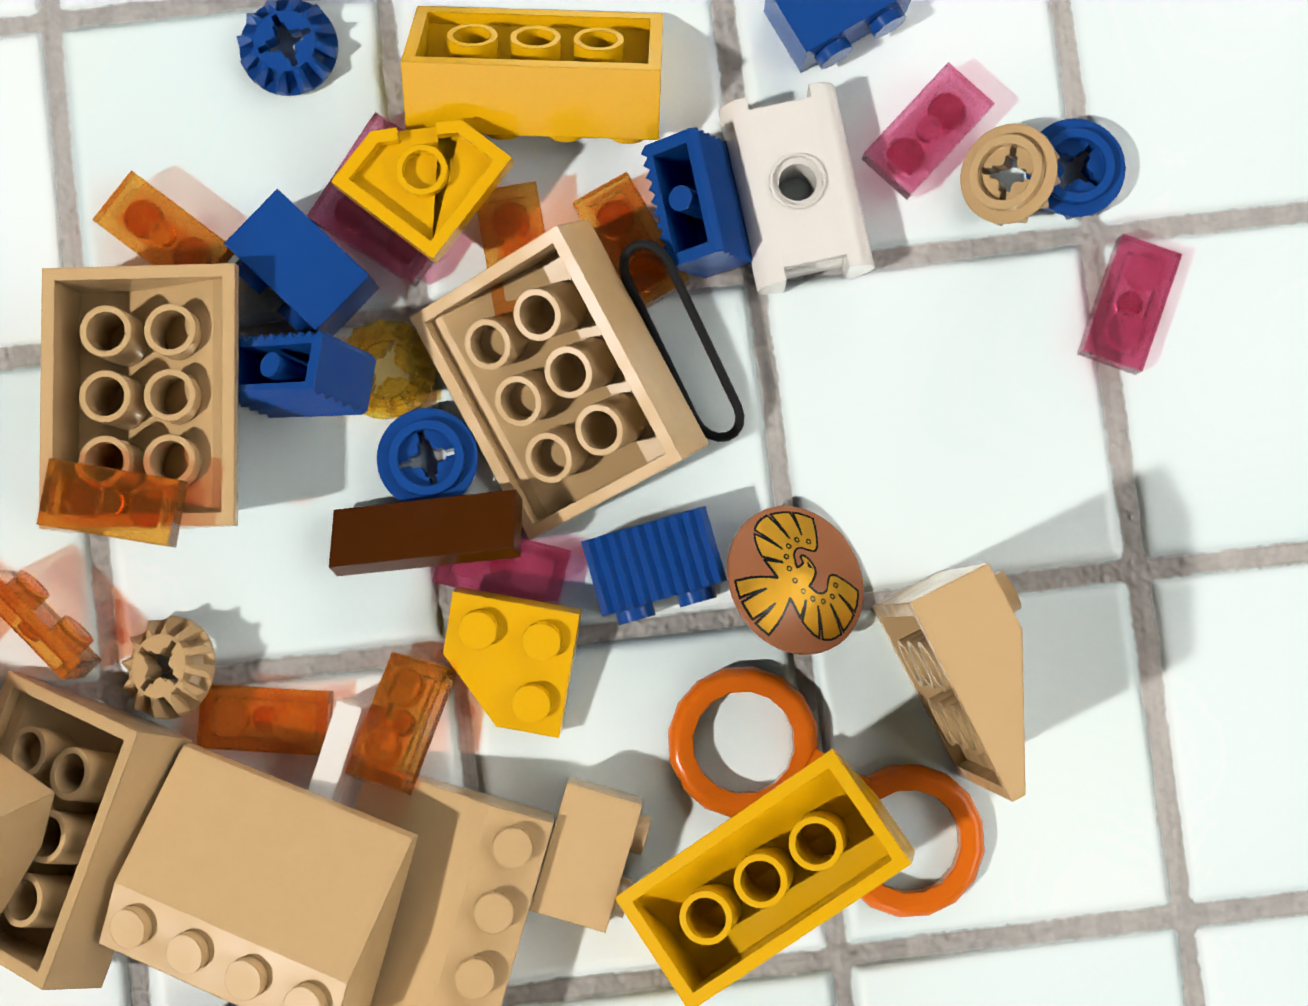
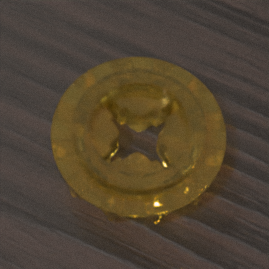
M379 318L363 327L353 328L352 334L346 340V343L372 354L377 360H383L387 352H391L395 344L393 350L395 352L394 363L402 369L401 371L404 374L410 376L408 380L402 377L397 379L387 377L383 385H379L374 394L377 386L374 384L376 380V373H374L368 410L364 415L376 419L389 420L396 419L409 411L418 409L427 400L434 387L437 368L416 329L404 321L398 322Z

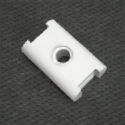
M829 82L809 83L806 98L749 109L747 97L734 100L721 107L718 113L724 141H726L753 259L751 265L757 292L761 295L784 293L786 279L840 267L843 269L845 279L872 271L875 265L834 84ZM790 178H799L811 186L813 194L802 201H793L782 194L779 186Z

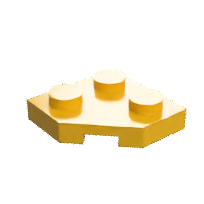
M462 119L435 122V127L398 131L396 127L370 131L331 182L340 192L436 264L513 167L514 163L511 156Z
M457 586L452 592L443 654L496 727L559 738L563 728L582 609Z

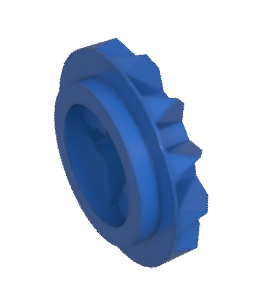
M266 0L265 5L255 13H246V25L242 34L236 36L240 50V63L248 76L259 87L276 95L295 96L315 89L330 75L338 56V38L332 22L317 4L312 5L302 0ZM280 26L288 30L293 38L303 37L302 40L295 43L297 54L294 56L298 63L295 66L280 50L271 52V48L279 44L277 34L279 33L278 27Z
M1076 118L1055 122L1041 131L1051 142L1053 148L1060 156L1059 159L1069 163L1075 157H1079L1084 150L1089 153L1084 159L1085 165L1081 170V173L1088 178L1087 182L1077 178L1064 188L1059 186V184L1056 185L1048 198L1049 207L1042 210L1053 211L1069 220L1075 217L1094 216L1106 208L1119 194L1125 179V158L1115 137L1095 122ZM1058 163V176L1060 181H1062L1060 177L1065 169ZM1026 173L1027 179H1031V176Z
M420 408L401 415L385 430L378 445L377 468L386 489L401 502L465 495L478 473V446L468 427L453 414L435 408ZM423 433L426 441L430 442L431 447L435 451H454L453 455L446 456V460L437 463L438 474L435 475L437 484L434 485L432 478L428 477L424 469L412 468L411 466L403 468V464L411 463L412 459L421 455L420 445L422 440L420 434Z

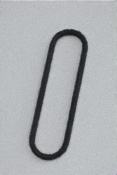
M646 239L631 242L624 248L619 260V271L622 281L705 437L716 442L730 441L739 435L744 426L745 415L742 404L674 261L666 249L656 242ZM640 249L652 251L664 263L733 407L735 423L729 431L721 433L712 431L699 418L631 278L629 259L635 251Z

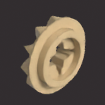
M1012 123L995 127L978 138L965 156L960 174V185L964 200L977 216L996 225L1003 226V224L1016 222L1027 223L1028 217L1039 209L1049 207L1048 198L1054 187L1061 183L1058 176L1057 162L1060 156L1053 148L1047 136L1031 126ZM1017 160V167L1029 174L1031 179H1024L1023 182H1013L1010 192L1006 193L1007 186L990 175V172L1000 173L1001 170H1010L1013 161Z
M171 615L163 620H148L147 630L143 634L130 637L134 646L131 657L120 662L129 670V680L122 689L133 695L135 699L134 709L148 713L154 718L176 719L193 711L209 692L216 666L214 648L205 630L192 620ZM158 655L170 657L168 665L173 670L172 674L179 680L160 677L162 668L158 664Z

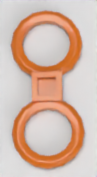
M755 666L723 668L698 680L677 703L668 729L669 761L682 789L705 809L730 818L825 754L819 750L817 722L804 695L782 676ZM753 692L769 698L783 710L792 728L793 750L787 767L773 783L756 791L735 792L716 785L702 772L694 755L693 735L699 717L713 701L730 693ZM921 764L889 765L866 777L857 773L879 799L897 791L918 790L937 798L948 808L956 825L958 845L951 866L938 881L921 889L899 890L881 884L861 897V899L869 907L896 917L929 916L956 903L976 880L985 853L983 821L970 794L948 774Z

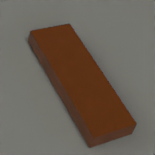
M514 489L336 509L333 513L329 568L336 576L519 558L521 557L523 499L517 490Z

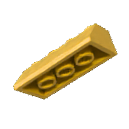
M417 6L400 62L406 130L435 127V122L462 119L480 134L488 135L497 140H511L519 136H546L559 142H573L581 138H609L622 144H636L643 140H659L663 13Z
M832 748L618 894L615 899L684 1005L699 1006L911 865L915 849L879 797L842 756Z

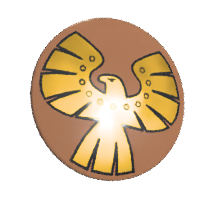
M777 506L755 514L737 531L732 540L727 558L728 585L739 614L755 634L777 649L799 655H813L825 652L839 645L849 636L856 626L862 610L864 597L863 579L859 563L852 548L831 523L806 509L793 506Z

